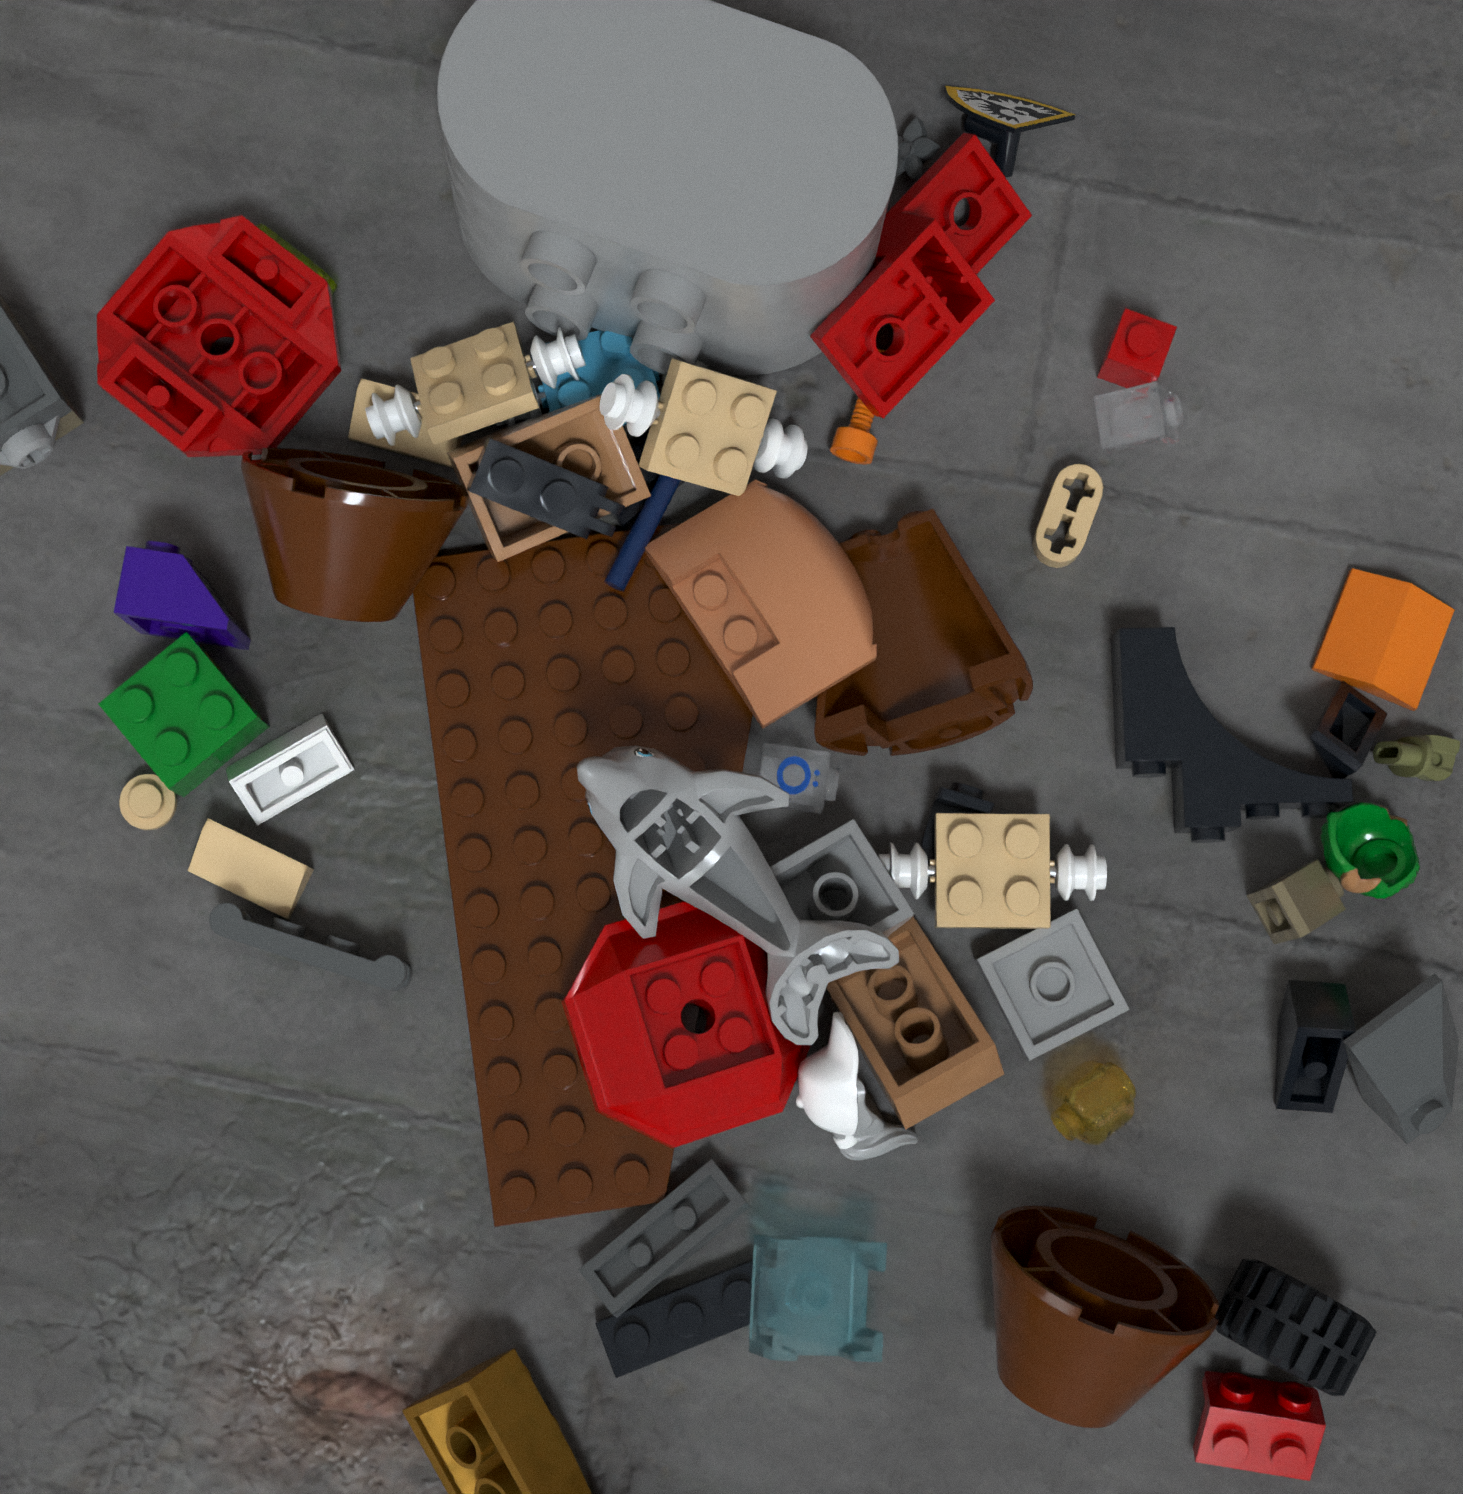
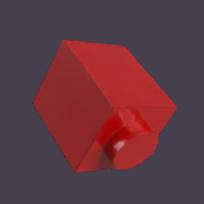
M1125 308L1114 328L1097 378L1148 396L1160 376L1177 326Z

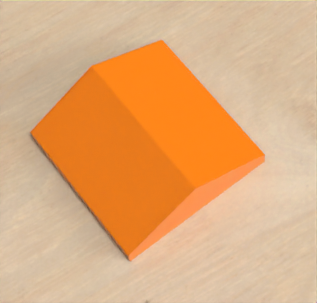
M1352 568L1349 570L1311 670L1340 682L1344 681L1350 686L1415 711L1418 708L1455 609L1412 583Z

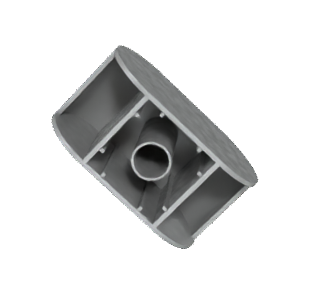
M476 0L454 29L441 60L437 100L458 229L468 253L480 271L506 295L527 304L525 315L534 325L554 336H557L558 327H561L565 337L575 334L578 341L587 338L591 327L604 332L609 331L632 337L633 341L630 346L632 356L644 366L667 375L672 358L693 365L698 360L706 364L709 369L725 374L760 375L789 369L808 361L822 352L810 335L873 270L898 163V136L889 100L875 76L859 59L842 47L827 40L711 0Z

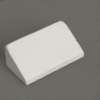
M319 714L227 767L226 772L229 783L258 826L352 772L354 767L324 715Z

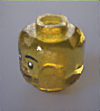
M1097 1060L1085 1061L1053 1087L1050 1095L1054 1112L1050 1115L1052 1123L1059 1133L1069 1141H1074L1077 1138L1088 1145H1100L1132 1119L1135 1114L1134 1099L1137 1096L1136 1089L1130 1078L1116 1064L1112 1062L1103 1064Z

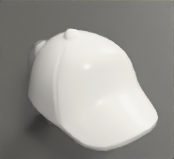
M834 1012L828 1045L808 1056L799 1065V1096L796 1098V1105L799 1108H804L807 1116L815 1125L832 1132L839 1151L843 1156L851 1160H865L883 1155L903 1145L916 1144L918 1136L911 1129L905 1130L903 1125L884 1122L878 1108L866 1092L863 1082L857 1077L859 1058L853 1034L846 1025L843 1014L841 1012Z

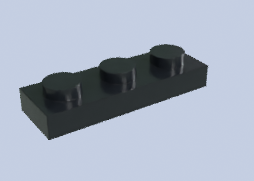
M753 1258L633 1306L618 1318L611 1315L596 1321L595 1324L614 1375L618 1378L773 1316L777 1312L757 1260Z

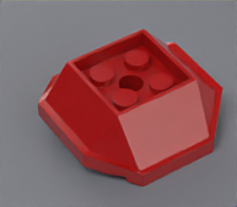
M242 215L221 219L220 223L194 225L168 231L97 314L99 363H97V384L102 390L187 457L240 456L245 451H252L253 455H262L263 448H277L342 371L332 294L328 282ZM222 337L234 338L233 345L228 352L222 355L210 354L211 346L216 340Z
M685 901L659 909L655 937L642 938L626 919L602 927L562 1000L595 1111L669 1148H675L783 1112L797 1080L799 1065L806 1058L811 1045H797L784 1038L771 1020L766 998L767 952L715 917ZM688 1003L698 1005L706 1015V1027L701 1034L688 1031L682 1023L681 1012Z

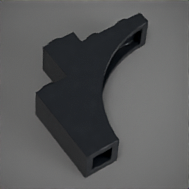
M1175 627L1119 628L1110 638L1116 769L1132 768V777L1152 778L1165 776L1166 768H1171L1174 833H1191V842L1193 843L1225 841V832H1231L1241 827V810H1245L1246 819L1253 820L1279 818L1280 809H1301L1302 818H1326L1328 813L1336 812L1335 808H1340L1353 802L1352 779L1314 776L1283 767L1257 754L1232 736L1213 717L1189 680L1181 660L1176 641Z

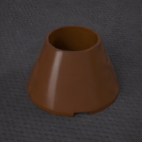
M263 448L261 459L252 460V451H245L242 454L241 471L274 597L285 606L317 616L357 622H385L396 619L468 506L469 495L460 484L418 469H413L412 476L386 469L385 461L341 453L295 448Z
M1050 1206L1016 1207L1007 1210L998 1217L991 1233L996 1358L999 1378L1015 1397L1045 1416L1069 1425L1084 1428L1110 1426L1213 1334L1219 1321L1215 1317L1219 1307L1218 1300L1207 1283L1188 1265L1164 1248L1137 1233L1129 1231L1125 1240L1094 1228L1098 1217Z

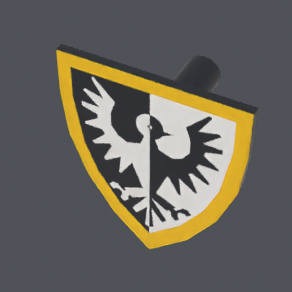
M945 86L944 89L947 100L956 109L968 115L964 124L965 132L975 134L978 138L997 144L994 162L1005 177L1013 176L1021 132L1075 120V114L1025 98L972 88Z

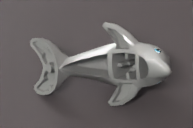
M641 746L615 747L601 757L584 758L577 765L578 781L586 788L585 799L590 812L616 849L613 881L622 915L642 938L655 937L662 890L664 889L715 917L767 952L768 966L766 984L767 1003L771 1020L784 1038L797 1045H813L819 1036L817 1025L818 1009L829 982L858 971L890 969L899 963V950L879 930L865 924L842 920H799L794 915L768 862L739 816L755 811L788 807L790 794L759 775L726 769L694 772L676 759L654 748Z

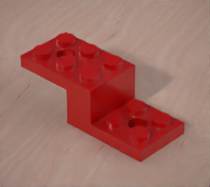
M963 133L886 213L873 270L810 335L872 415L884 419L995 301L977 274L1032 217L1030 211L975 134ZM966 198L970 205L969 218L963 226L958 227L954 221V210L958 202ZM890 323L893 328V341L887 350L880 353L876 347V336L882 326Z

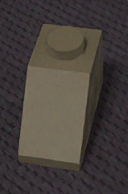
M1318 859L1304 864L1246 895L1273 944L1301 938L1346 910L1340 899L1344 896V891L1339 879L1328 867L1322 868Z

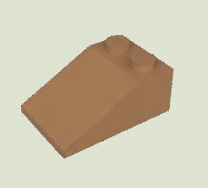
M602 394L504 428L447 452L460 485L469 495L468 504L487 549L497 562L567 533V531L467 490L487 437L608 486L605 497L625 507L651 496L623 426L618 430H611L605 424L604 416L600 412ZM600 508L596 518L599 519L611 513Z
M914 917L887 937L899 950V963L890 969L858 971L829 982L826 987V991L838 1012L843 1014L845 1023L852 1032L856 1045L905 1130L1004 1075L995 1043Z

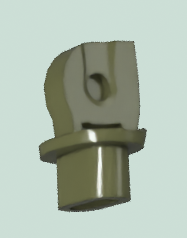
M1439 735L1401 737L1396 741L1378 742L1373 750V758L1376 763L1389 765L1392 773L1397 776L1406 778L1417 777L1424 781H1441L1453 773L1455 757L1459 752L1461 741Z

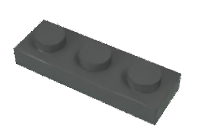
M711 1159L578 1270L610 1313L618 1318L750 1208V1205L719 1166Z

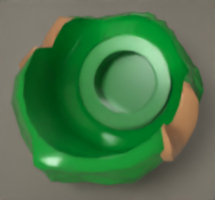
M1357 802L1346 806L1339 812L1328 813L1326 817L1327 822L1321 827L1322 833L1320 835L1325 861L1328 869L1339 879L1341 886L1345 890L1377 899H1385L1395 895L1402 889L1408 888L1409 884L1414 883L1420 866L1414 838L1410 831V826L1407 825V819L1392 816L1389 814L1388 808L1372 802Z

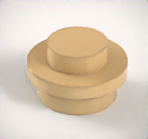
M143 774L134 777L124 786L120 795L119 806L123 817L129 824L142 830H155L166 825L174 816L177 808L176 793L170 791L157 775Z

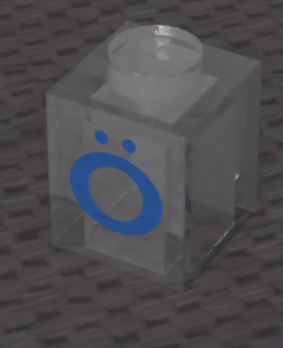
M764 743L760 776L790 794L788 807H780L781 809L822 814L825 800H836L840 768L829 767L831 752Z

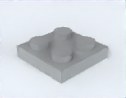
M1078 909L1051 921V928L1035 929L975 960L1026 1061H1030L1130 1010Z

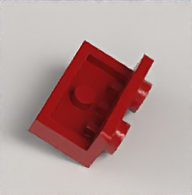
M1206 1371L1202 1381L1205 1404L1193 1445L1195 1462L1310 1481L1326 1428L1318 1391L1296 1382L1280 1383L1250 1378L1236 1372L1219 1373Z

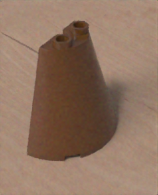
M934 509L914 511L904 515L897 522V529L889 534L882 535L877 530H863L852 535L849 540L839 543L855 567L870 602L873 614V644L877 643V658L818 695L814 734L816 743L827 749L844 754L865 756L868 753L867 746H880L882 749L889 747L890 756L950 746L985 733L1005 722L1015 714L1013 703L1018 698L1020 701H1027L1032 693L1033 679L1028 663Z

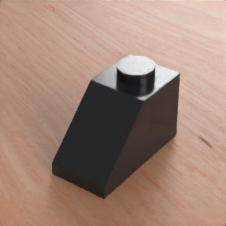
M1288 980L1277 1027L1276 1109L1333 1113L1348 1061L1343 1041L1356 1032L1345 984Z

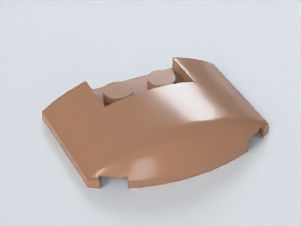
M758 480L752 481L747 484L745 492L740 496L730 494L649 542L645 547V553L762 729L867 666L877 658V643L873 644V614L870 602L856 569L847 554L825 526L806 508L787 495L768 488V485Z

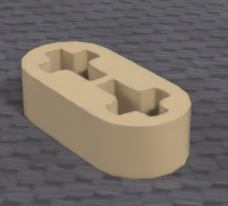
M1082 464L1067 466L1060 471L1050 489L1032 542L1034 554L1040 562L1048 567L1060 568L1068 566L1075 561L1084 547L1103 493L1101 477L1091 467ZM1075 479H1080L1085 482L1083 491L1090 494L1091 497L1083 496L1077 504L1075 511L1066 509L1070 491L1063 488V485L1071 486ZM1060 521L1070 523L1065 540L1073 545L1072 548L1064 547L1060 554L1050 551L1051 541L1044 538V534L1053 535L1059 527Z

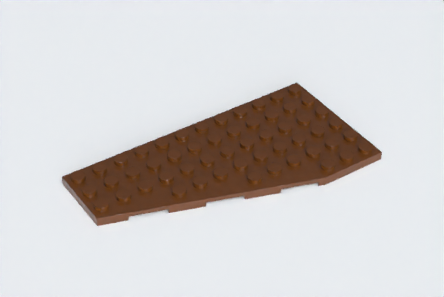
M681 523L657 526L650 542ZM630 530L614 532L612 537L605 534L588 536V539L576 537L547 541L500 562H497L491 556L489 550L435 557L413 591L494 1227L654 1204L663 1200L667 1193L675 1148H669L595 1111L562 1005L565 994L575 979L601 928L626 919L622 915L613 881L616 849L590 812L585 799L586 788L578 781L577 765L584 758L601 757L615 747L641 746L654 748L676 759L694 772L720 769L743 772L753 714L645 552L624 592L614 589L604 582ZM664 889L662 890L660 908L683 902L682 899ZM688 1003L682 1009L681 1020L688 1031L695 1033L700 1007Z

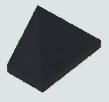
M1344 681L1336 688L1310 736L1332 777L1343 779L1357 772L1363 765L1387 716L1386 712Z

